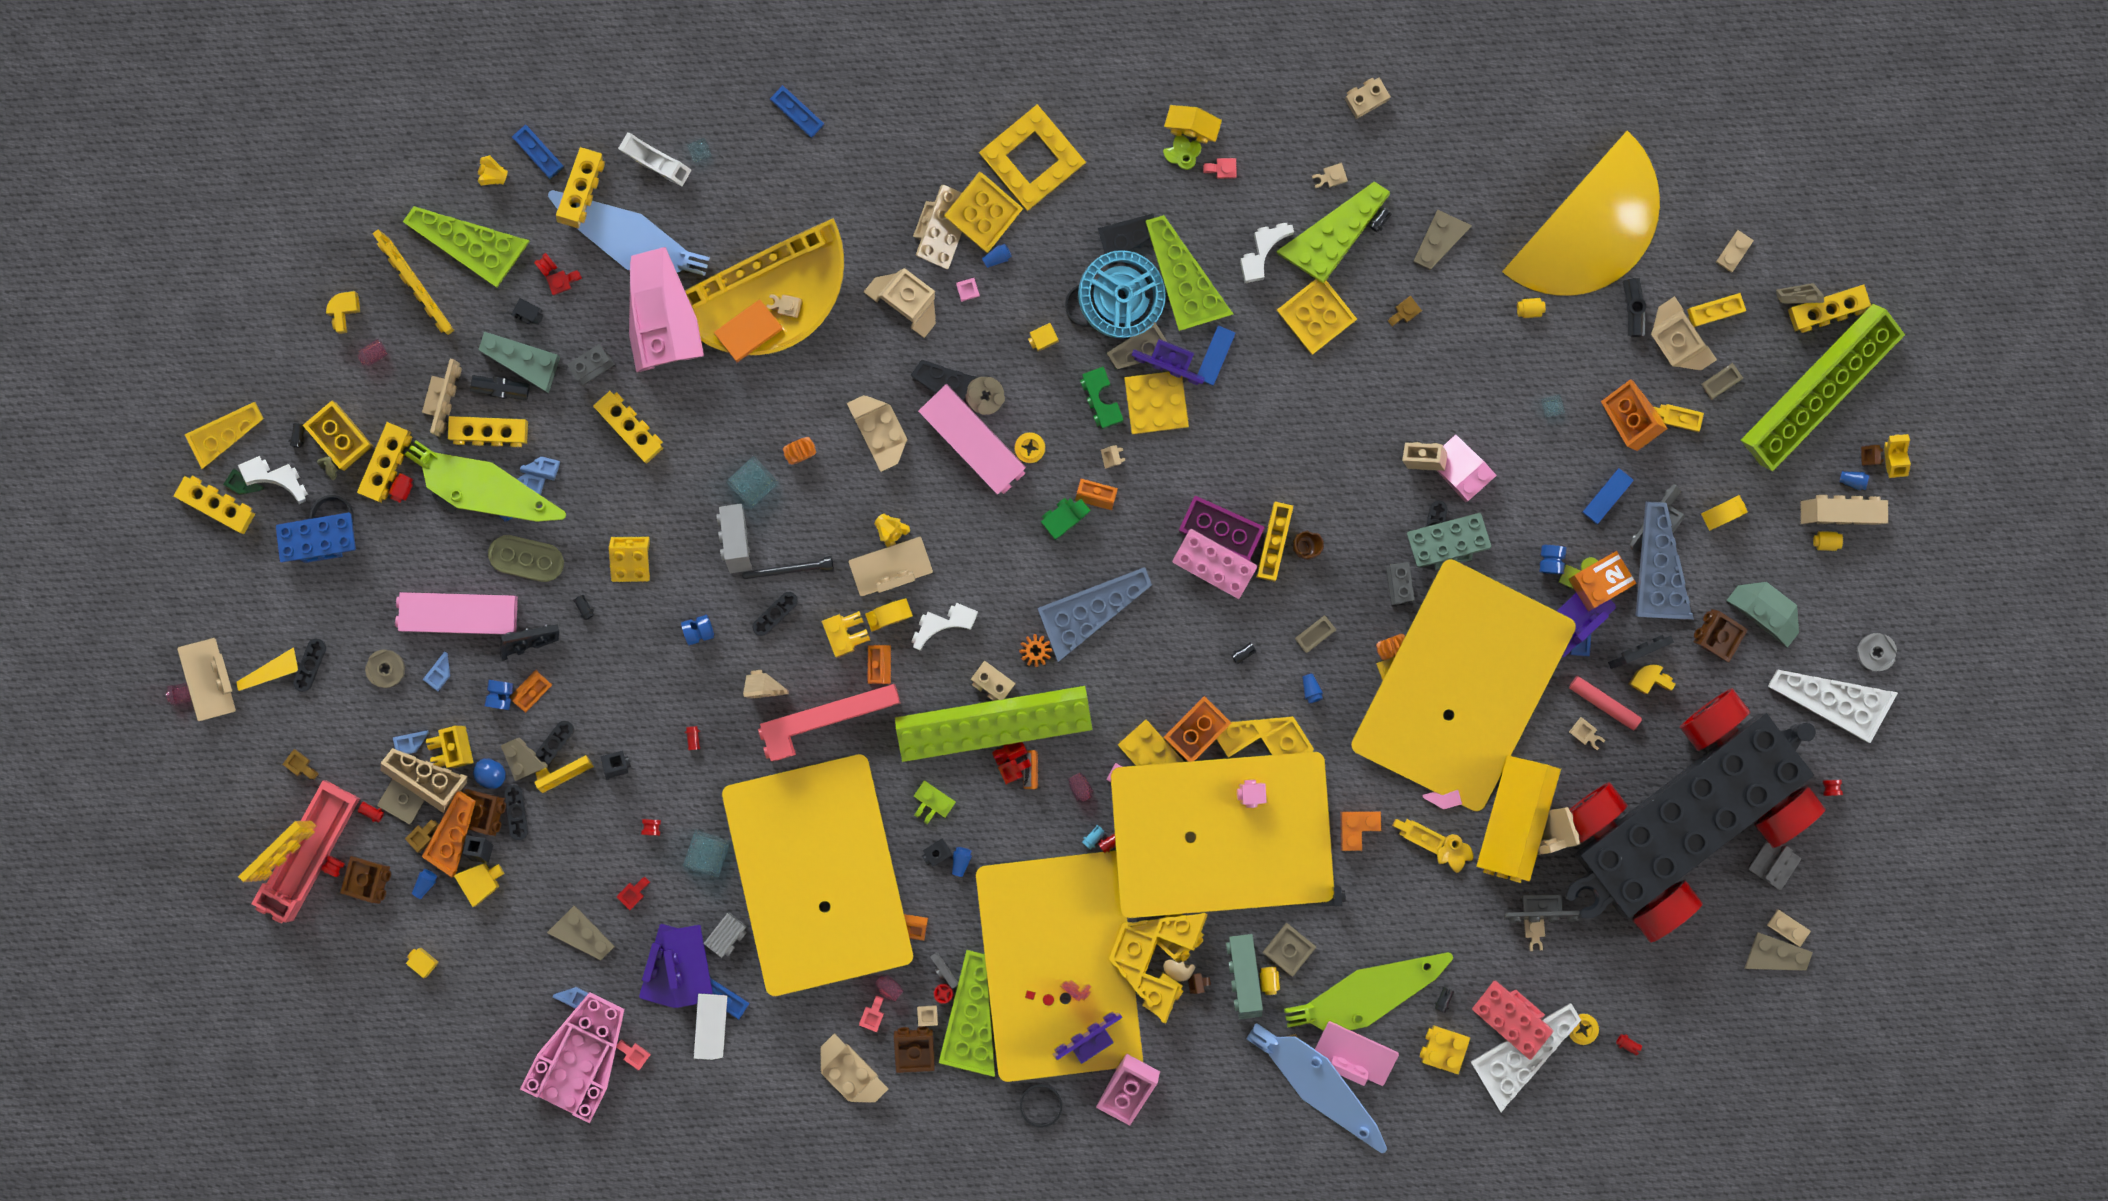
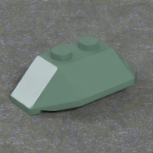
M1768 582L1738 585L1726 600L1787 648L1799 633L1797 605Z

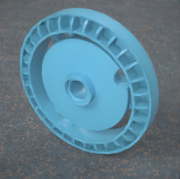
M1113 251L1097 258L1085 270L1079 284V304L1084 317L1097 331L1114 338H1130L1145 332L1154 325L1152 323L1158 320L1165 304V286L1159 271L1148 259L1130 251ZM1125 262L1138 267L1144 274L1141 275L1135 269L1126 266L1112 267L1105 272L1100 269L1110 263ZM1096 274L1099 275L1097 281L1093 279ZM1146 277H1148V279H1149V281H1150V284H1149V285L1147 284V282H1146V280H1145ZM1091 284L1094 285L1093 298L1096 308L1103 317L1114 322V325L1104 321L1095 311L1090 295ZM1152 287L1153 303L1150 312L1142 322L1130 326V322L1138 319L1147 309L1150 299L1146 298L1145 291ZM1119 290H1123L1125 292V299H1121L1118 296ZM1119 323H1125V327H1119Z

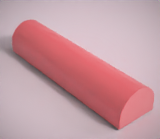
M1576 676L1569 686L1570 690L1633 731L1642 721L1640 716L1579 676Z

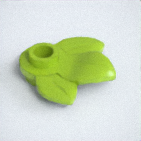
M1183 135L1176 136L1173 141V147L1164 149L1163 153L1168 162L1178 164L1184 170H1189L1196 164V157L1201 153V144L1196 140L1190 143ZM1186 157L1190 158L1187 162L1183 161Z

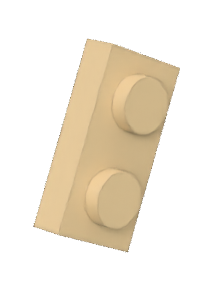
M1737 230L1716 263L1732 273L1754 240Z
M1778 909L1767 924L1768 927L1798 947H1801L1811 932Z

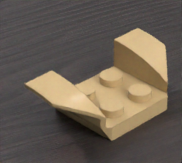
M905 268L895 274L874 278L864 291L874 301L884 300L912 321L911 329L923 338L926 337L936 324L934 308L935 291Z
M1674 296L1659 306L1651 335L1672 366L1702 370L1717 359L1710 348L1705 345L1683 312L1684 309Z
M865 395L848 402L847 405L880 471L882 472L897 465L907 438L891 405Z
M835 1033L821 1046V1074L848 1101L876 1102L888 1090L870 1066L849 1045L844 1044Z

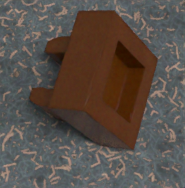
M1880 445L1861 446L1862 466L1878 465L1884 462V459H1881L1883 449L1880 448Z
M1193 973L1188 979L1190 994L1203 993V986L1211 985L1210 977L1202 978L1201 973Z

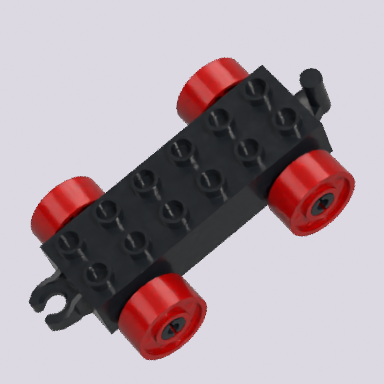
M1730 688L1712 699L1679 727L1697 751L1716 741L1717 745L1617 822L1614 819L1628 805L1610 782L1600 786L1569 809L1573 815V823L1579 834L1580 843L1591 836H1594L1595 839L1574 854L1588 873L1583 878L1576 879L1568 886L1565 898L1573 901L1578 897L1580 891L1584 889L1591 890L1595 895V901L1591 906L1584 907L1579 911L1581 918H1594L1600 915L1608 904L1612 903L1622 917L1630 918L1634 915L1632 920L1650 943L1672 932L1695 914L1703 905V902L1685 879L1678 881L1680 878L1753 822H1755L1754 825L1772 848H1776L1797 836L1825 812L1826 808L1808 785L1799 788L1811 779L1814 774L1796 750L1802 741L1809 742L1813 740L1816 734L1814 726L1810 723H1801L1780 731L1769 715L1762 713L1756 714L1740 728H1737V725L1751 711L1734 689Z

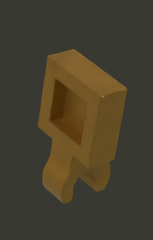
M1409 296L1395 307L1398 313L1393 315L1388 322L1392 327L1402 319L1407 323L1422 310L1414 299Z
M296 749L290 753L282 764L297 776L304 773L310 779L315 780L319 774L308 766L311 760Z
M430 820L424 828L418 825L405 840L416 852L420 853L429 844L432 838L430 834L436 831L439 824L436 821Z

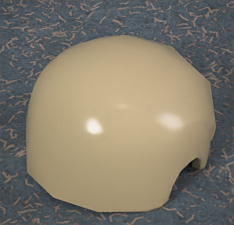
M1166 960L1163 965L1166 974L1179 982L1189 979L1195 969L1193 964L1188 966L1184 962L1178 963L1173 960Z

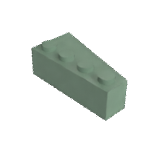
M484 332L479 351L549 393L560 356Z
M1253 935L1229 937L1226 949L1227 954H1231L1232 960L1228 963L1229 971L1234 976L1231 986L1232 992H1236V999L1234 1000L1235 1011H1238L1239 1019L1262 1017L1263 1007Z

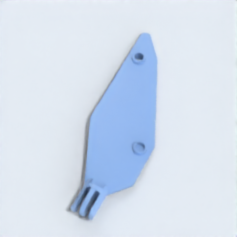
M551 190L548 193V197L558 209L563 193ZM592 201L591 205L586 207V220L580 224L578 230L625 269L630 270L632 255L666 247L677 273L685 270L705 276L706 272L689 267L692 264L707 268V264L692 261V257L709 261L710 257L688 252L642 214Z
M1256 1023L1247 1036V1040L1269 1054L1305 1102L1380 1153L1386 1152L1387 1147L1378 1126L1328 1058L1297 1037H1276Z

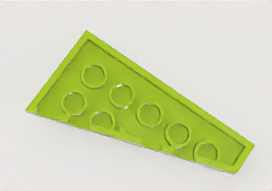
M1376 182L1371 183L1280 248L1277 254L1324 284L1388 198L1390 191Z
M415 206L403 221L413 230L497 288L530 243L527 239L440 215Z
M1163 215L1146 220L1145 222L1178 331L1233 315V312L1224 302L1166 217Z
M966 950L939 1063L995 1077L985 954Z

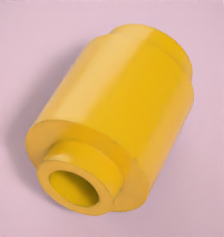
M1541 298L1522 299L1517 302L1518 317H1542V313L1546 311L1545 302H1542Z
M1818 531L1817 535L1813 537V545L1817 547V550L1837 551V549H1842L1843 536L1838 534V532Z
M1276 967L1261 968V973H1259L1261 992H1265V995L1277 994L1276 991L1280 990L1279 971L1276 970Z

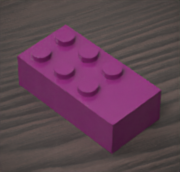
M1194 496L1179 528V532L1187 535L1189 530L1193 529L1250 561L1265 527Z

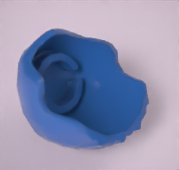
M483 758L476 763L473 777L482 787L496 789L505 781L506 772L499 762L490 758Z

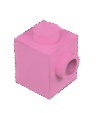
M1245 780V784H1239L1240 789H1237V800H1240V803L1243 805L1246 804V808L1258 807L1257 804L1266 803L1265 783H1256V780Z

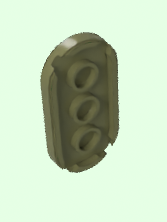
M503 535L494 540L488 550V558L491 565L499 572L540 582H549L556 579L564 568L562 553L555 546L512 535Z

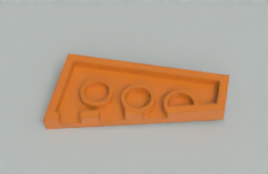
M461 791L455 794L422 855L424 859L451 877L456 875L476 802Z

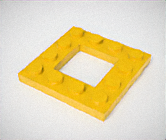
M1038 104L979 152L981 157L1027 211L1086 164V161ZM1036 132L1057 157L1058 161L1032 183H1029L1006 155Z
M295 821L238 877L243 882L267 880L273 874L271 870L276 866L280 867L287 860L285 857L290 852L293 854L301 846L299 843L304 839H309L315 833L314 829L317 826L312 821Z

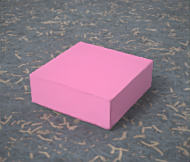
M974 278L956 283L961 302L980 297Z

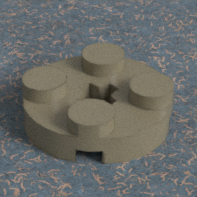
M992 377L975 378L967 387L966 402L969 408L976 413L982 415L992 414L1005 401L1002 385ZM982 391L989 392L988 400L981 399Z
M376 651L369 657L365 668L366 676L372 684L378 687H393L404 677V661L394 651ZM383 664L390 666L388 674L380 671L383 668Z

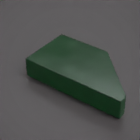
M234 468L223 484L239 495L264 489L258 483L247 486L242 474Z

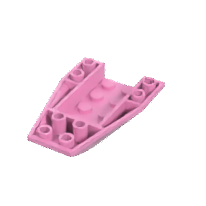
M666 247L631 256L629 336L636 372L654 369V366L678 360H690L704 356L696 315Z
M589 992L537 1054L520 1090L537 1098L540 1097L573 1113V1116L590 1123L608 1087L625 1009Z

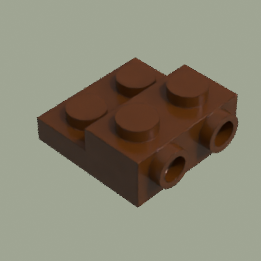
M1711 609V611L1704 615L1703 621L1705 622L1702 627L1695 631L1693 643L1729 663L1748 629L1722 612Z
M465 789L464 794L476 801L468 830L496 836V832H499L501 829L500 816L506 809L505 798Z
M350 856L340 893L370 903L380 904L386 897V890L384 888L386 882L391 878L390 866Z
M920 1026L917 1030L901 1027L898 1031H894L896 1073L935 1071L933 1029Z

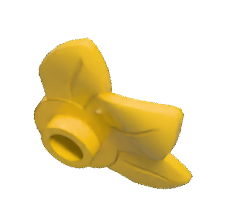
M1451 834L1446 837L1444 846L1438 851V863L1444 864L1448 862L1451 869L1459 873L1463 869L1465 861L1473 860L1472 849L1468 844L1463 843L1458 835ZM1453 841L1456 842L1455 847L1452 846Z

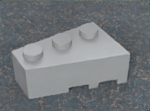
M742 504L719 507L720 514H716L718 526L721 525L722 530L718 532L719 541L723 543L724 548L720 549L722 561L725 560L729 573L752 570Z

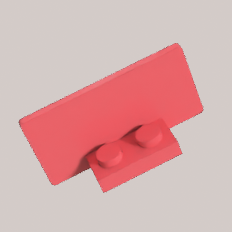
M1497 981L1492 982L1472 1008L1476 1014L1529 1060L1536 1055L1554 1032L1553 1029L1542 1021V1018L1545 1016L1543 1012L1517 990L1509 992Z

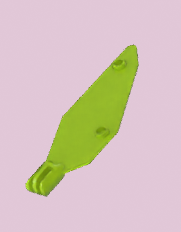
M416 440L414 444L422 451L412 445L409 450L417 457L408 451L405 453L406 457L423 468L426 487L456 508L535 522L563 520L566 517L565 511L491 462L435 453Z
M1447 952L1356 970L1308 1004L1285 1008V1013H1291L1285 1016L1287 1021H1291L1287 1023V1028L1311 1023L1324 1031L1329 1021L1348 1030L1368 1027L1433 982L1453 960V955ZM1429 963V969L1425 970L1423 968L1424 964Z

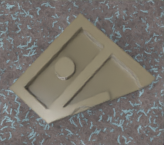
M1814 283L1776 290L1777 298L1784 304L1824 303V295Z
M521 738L501 745L515 781L548 767L545 762H541L535 756L536 753L528 748Z

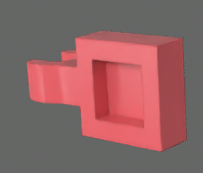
M1217 158L1216 164L1205 163L1203 165V173H1217V179L1236 178V158Z
M876 996L872 1008L866 1006L859 1026L875 1032L878 1031L884 1013L879 1011L884 998Z
M620 1040L616 1048L626 1054L623 1060L637 1070H640L651 1055L636 1043L630 1047L626 1042Z

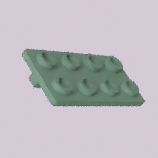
M1481 513L1407 532L1418 568L1434 564L1435 570L1440 569L1446 560L1452 559L1462 563L1472 560L1473 553L1491 549V543Z

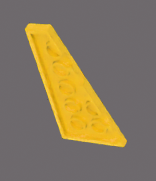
M379 229L372 233L378 241V247L390 257L388 258L390 264L397 271L401 272L399 276L402 281L413 288L415 297L426 306L424 309L427 314L435 318L437 321L435 325L441 333L445 332L448 335L452 333L454 329L390 238Z

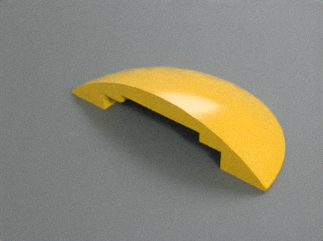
M1628 131L1624 133L1502 271L1505 275L1520 285L1534 291L1551 295L1571 296L1604 288L1620 279L1637 264L1647 250L1656 230L1660 209V194L1656 174L1649 157L1639 142Z
M832 218L685 290L697 318L701 341L718 350L728 352L714 335V331L759 299L766 307L767 305H774L775 299L770 298V295H776L780 299L782 295L802 299L798 318L779 314L778 309L771 310L767 307L783 330L749 355H763L784 350L799 343L813 333L822 324L834 306L843 280L844 252L836 222Z

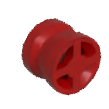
M546 253L542 255L540 260L534 262L545 277L549 275L551 270L558 268Z
M1842 780L1822 781L1825 786L1823 796L1843 795L1840 787Z
M642 819L644 826L643 830H641V835L660 836L659 825H661V820Z
M328 855L326 858L327 862L325 865H322L321 870L334 877H338L340 874L339 870L345 863Z
M940 984L935 988L934 998L937 1002L947 1003L952 999L953 990L948 984Z

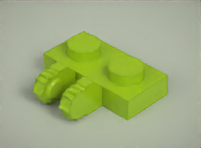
M924 780L914 795L915 798L923 802L914 816L918 818L927 805L932 811L925 818L924 822L926 824L930 822L936 812L946 818L956 801Z

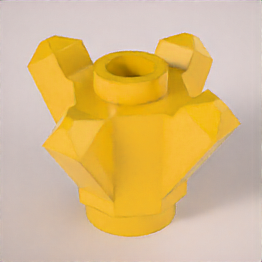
M490 155L482 157L478 170V175H480L478 183L481 186L490 184L503 185L508 171L503 169Z
M886 514L880 515L874 523L878 529L880 541H884L886 547L896 545L895 541L902 534L907 535L910 532V527L901 523L899 518H893Z

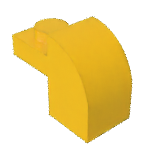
M355 291L339 293L332 297L327 305L326 314L334 316L332 318V327L339 334L347 333L345 314L360 313L358 293Z
M1908 434L1889 436L1888 442L1884 444L1886 469L1889 478L1905 477L1909 474L1911 463L1907 453L1910 442Z
M1740 495L1701 513L1710 531L1742 516L1748 511Z
M906 598L883 605L865 614L871 632L913 616Z
M1647 665L1635 672L1628 685L1643 694H1648L1654 682L1668 691H1672L1676 684L1672 682L1673 678L1664 673L1660 675L1663 667Z

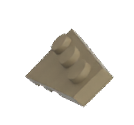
M1155 322L1145 332L1128 338L1106 353L1116 369L1140 363L1134 360L1135 357L1132 356L1134 349L1152 356L1158 339L1167 342Z
M575 905L547 932L599 960H602L615 947Z
M1757 932L1744 969L1807 970L1813 952Z

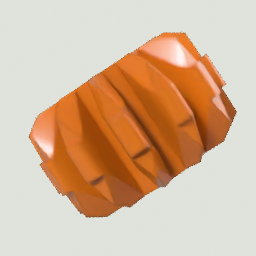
M805 437L785 446L783 452L788 463L793 465L815 455L816 449L810 437Z
M1036 634L1033 635L1034 641L1026 637L1029 644L1021 643L1023 647H1026V650H1019L1020 653H1027V655L1022 657V660L1024 661L1029 657L1027 665L1030 666L1032 660L1035 661V667H1038V660L1045 665L1043 657L1051 658L1045 654V652H1052V648L1045 649L1050 642L1046 641L1042 644L1044 636H1041L1040 640L1037 641ZM1035 645H1037L1038 649H1041V653H1038V656L1030 653V649H1033Z
M1399 634L1377 643V652L1382 660L1396 656L1405 638L1404 634Z

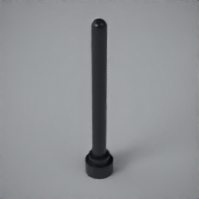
M826 556L817 562L745 571L742 573V578L751 579L815 569L829 572L834 571L832 556Z

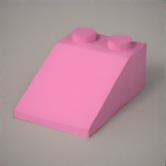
M1457 435L1444 445L1448 453L1445 471H1436L1466 503L1497 475Z
M1126 1054L1113 1074L1096 1108L1130 1126L1157 1085L1160 1071Z

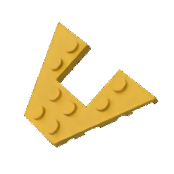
M1294 717L1231 722L1217 738L1218 743L1228 758L1260 737L1271 755L1307 753L1314 750Z
M1206 913L1133 923L1128 922L1123 923L1109 960L1117 967L1123 977L1128 980L1134 990L1145 1000L1147 1005L1163 1023H1166L1180 987L1145 974L1158 939L1160 937L1194 951L1208 915Z

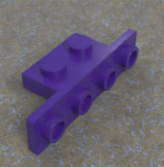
M1158 339L1152 356L1135 349L1132 352V356L1135 357L1134 360L1140 363L1149 362L1153 364V368L1161 371L1164 368L1169 370L1171 375L1178 378L1184 376L1188 378V382L1195 385L1203 384L1204 377L1187 371L1194 355L1191 351Z

